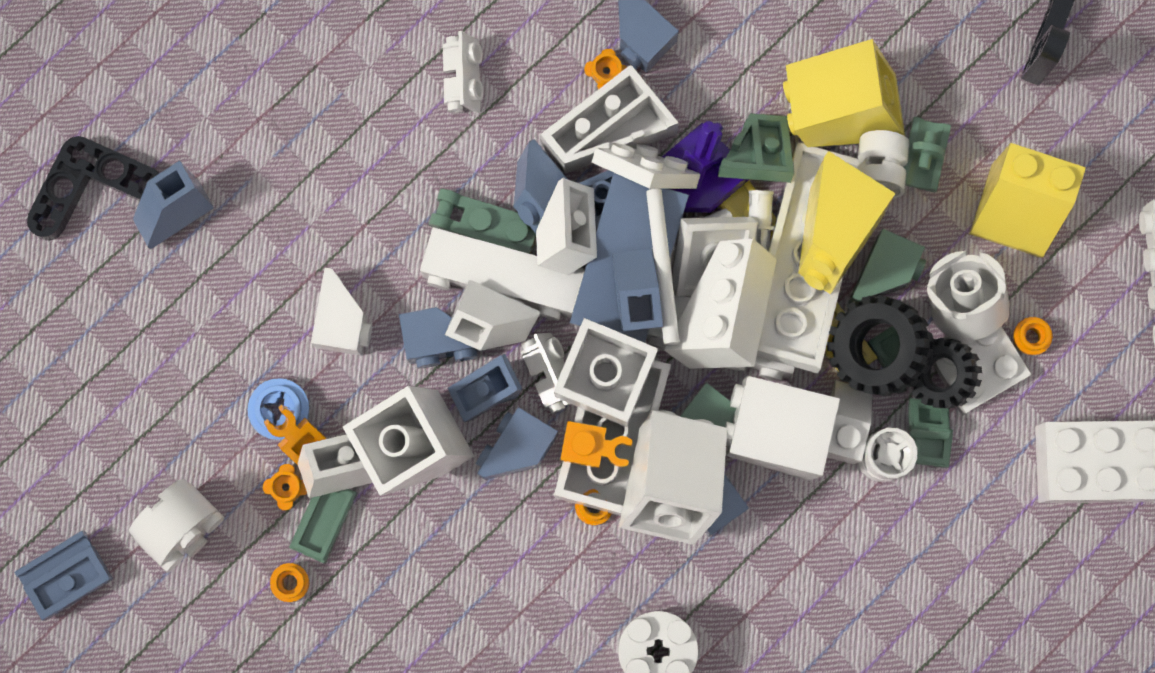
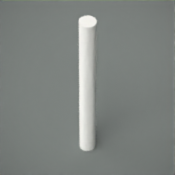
M650 189L646 191L654 263L660 293L663 341L666 346L677 345L680 341L662 189Z

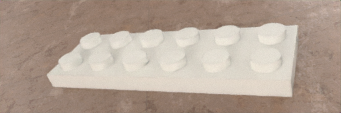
M797 142L792 157L794 175L791 183L786 182L775 229L768 250L769 253L777 258L757 356L818 374L822 366L842 279L833 292L829 294L825 290H817L806 283L804 277L798 274L809 191L828 150L807 147L805 144ZM831 152L855 168L861 163L856 158Z

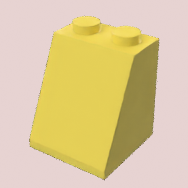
M873 39L786 65L788 80L783 82V88L788 102L791 103L792 113L787 115L788 125L791 133L794 136L798 135L807 147L859 144L862 134L875 130H887L905 136L896 74Z
M1010 143L991 165L969 234L1042 258L1075 204L1086 167Z
M830 151L824 156L810 187L798 274L804 277L807 284L817 290H825L829 294L836 288L864 247L895 195L893 191Z

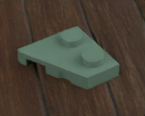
M750 113L741 133L735 138L727 157L722 160L718 177L791 183L794 175L787 116Z

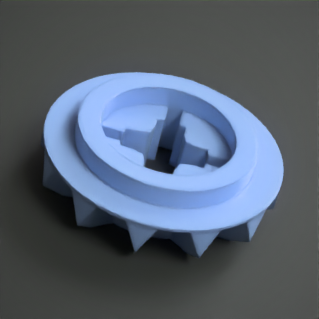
M277 378L263 382L253 391L248 402L247 410L251 425L259 434L271 440H281L285 437L273 436L267 430L264 421L268 419L275 425V415L268 408H264V405H277L279 399H282L284 394V406L294 412L296 425L304 418H309V400L305 392L296 383L287 379ZM281 415L280 419L277 420L276 426H280L285 422L286 417L284 415Z

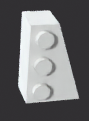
M630 65L541 133V144L566 174L594 164L592 159L595 148H612L613 143H619L636 149L637 144L648 145L676 135L679 123L633 66Z

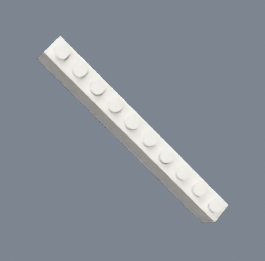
M434 227L432 228L420 269L422 277L428 279L427 284L432 287L449 290L450 285L465 289L469 280H472L531 308L538 309L540 311L539 316L556 321H559L560 316L571 318L585 269L579 268L573 273L566 275L538 266L536 255ZM674 294L678 323L690 298ZM662 327L649 328L646 338L649 340L648 344L664 351L666 345H664ZM757 356L755 366L749 368L759 370V376L762 378L782 382L783 377L789 379L793 375L795 367ZM727 367L735 371H745V367Z

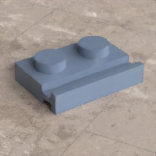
M80 531L14 572L22 582L23 589L42 621L50 619L113 580L96 548L91 544L86 531Z

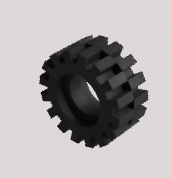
M948 338L933 339L934 342H930V349L934 350L933 358L928 357L926 365L930 366L926 374H920L918 378L921 381L917 385H910L908 387L914 388V391L911 392L915 398L922 399L921 403L924 405L933 406L934 408L962 406L968 403L966 401L967 398H973L976 395L974 391L975 386L980 387L982 380L977 379L978 373H982V366H977L976 361L980 359L977 354L970 352L972 350L970 346L962 344L961 341ZM947 358L955 364L957 377L951 386L942 389L933 383L931 368L937 360Z

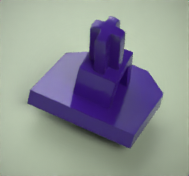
M706 121L704 124L701 123L662 156L663 158L670 156L682 159L688 163V169L700 173L696 189H670L689 195L684 212L711 213L750 180L718 177L721 162L730 151L721 141L723 126L719 122Z

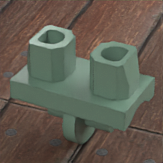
M913 117L908 136L910 142L908 163L903 167L907 173L905 186L934 193L937 191L951 125Z

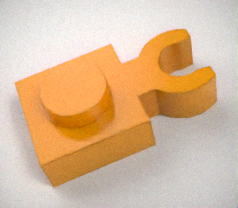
M280 405L278 408L286 417L285 422L280 426H275L266 419L264 425L273 436L285 437L278 446L298 465L301 449L304 444L327 438L306 418L296 425V419L291 410L284 405Z
M568 421L560 461L599 468L601 457L608 458L614 466L627 467L629 460L619 459L615 455V448L619 445L632 446L633 440L625 436L616 437L611 441L605 440L607 428Z

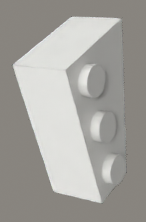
M753 238L720 241L677 323L680 343L666 346L664 351L689 369L754 367L777 258Z

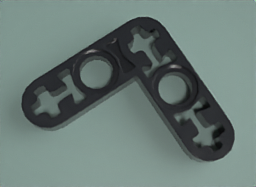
M1050 0L1021 75L1022 80L1039 86L1059 62L1070 37V32L1064 30V26L1075 0Z
M81 136L72 137L63 144L28 213L27 226L40 239L54 240L65 230L90 179L140 201L143 189L137 183L130 181L132 174L143 181H148L150 177H155L160 173L150 166ZM84 147V151L89 156L97 159L95 166L84 159H79L76 163L72 152L74 150L81 151ZM115 160L122 162L124 167L123 174L114 180L107 179L104 175L105 166ZM61 179H69L73 183L71 194L65 198L56 197L53 190L54 185ZM50 199L58 206H62L63 209L60 212L54 207L50 218L55 222L53 227L46 226L41 231L42 225L38 223L40 217L47 218L52 207L46 204V202Z

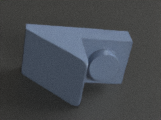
M503 354L448 387V390L463 421L467 422L477 418L500 403L518 398L522 387L506 354Z

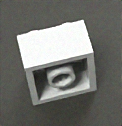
M584 318L554 388V397L627 427L656 358L658 348Z

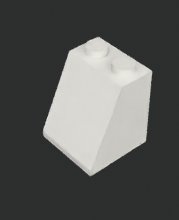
M747 376L742 380V385L735 384L730 407L736 408L733 423L726 422L725 424L727 428L726 456L809 481L823 476L840 398Z
M407 386L343 426L380 496L443 476L474 457L439 391L435 389Z
M652 410L639 428L619 528L694 545L722 513L727 428L714 425L711 421L704 419L692 420L680 417L671 411Z

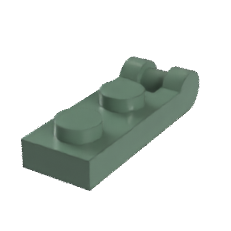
M439 190L436 199L439 205L436 214H431L428 223L430 227L531 254L536 240V233L520 219L518 212L462 196L451 190ZM453 208L464 210L460 222L450 219Z

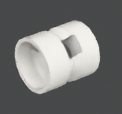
M887 130L868 131L860 137L858 160L861 163L857 166V169L895 193L893 199L901 197L905 193L907 173L903 167L908 163L909 139L902 134Z
M885 428L868 436L862 462H859L858 465L868 478L876 482H887L907 475L914 468L917 461V446L914 439L906 431L899 428Z

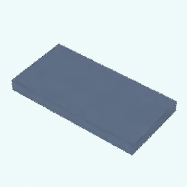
M613 173L596 230L597 258L586 264L569 323L581 326L583 319L586 318L645 343L649 329L620 330L612 253L651 248L653 254L646 191L650 189L616 173ZM662 189L669 256L671 257L689 195L670 189Z

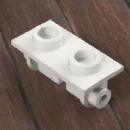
M458 31L459 37L449 36L446 38V43L442 45L443 71L445 73L456 72V77L444 79V105L448 106V112L450 113L462 112L463 106L476 113H481L480 100L483 98V86L480 81L479 64L482 62V49L479 40L463 31Z
M537 333L533 335L534 338L521 343L523 348L521 355L531 377H535L543 372L545 373L546 378L535 383L544 408H549L551 414L565 409V405H572L555 398L553 394L565 364L563 361L564 350L559 340L553 337L552 333Z

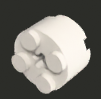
M959 251L943 257L933 266L927 285V293L932 318L936 326L944 334L961 341L962 344H971L975 340L993 334L1008 320L1009 298L1005 273L996 259L979 252L978 256L967 255L966 251Z
M185 479L176 481L160 493L158 497L161 500L152 508L147 506L138 515L129 529V534L166 573L171 572L184 559L183 555L185 553L190 557L197 554L207 543V540L203 537L206 532L208 534L211 533L225 518Z
M654 611L636 617L626 626L619 639L618 658L624 673H692L698 659V645L693 631L684 620L668 612ZM659 639L662 646L668 648V655L661 656L660 662L655 663L654 657L647 654L646 650L647 647L654 646L655 640Z

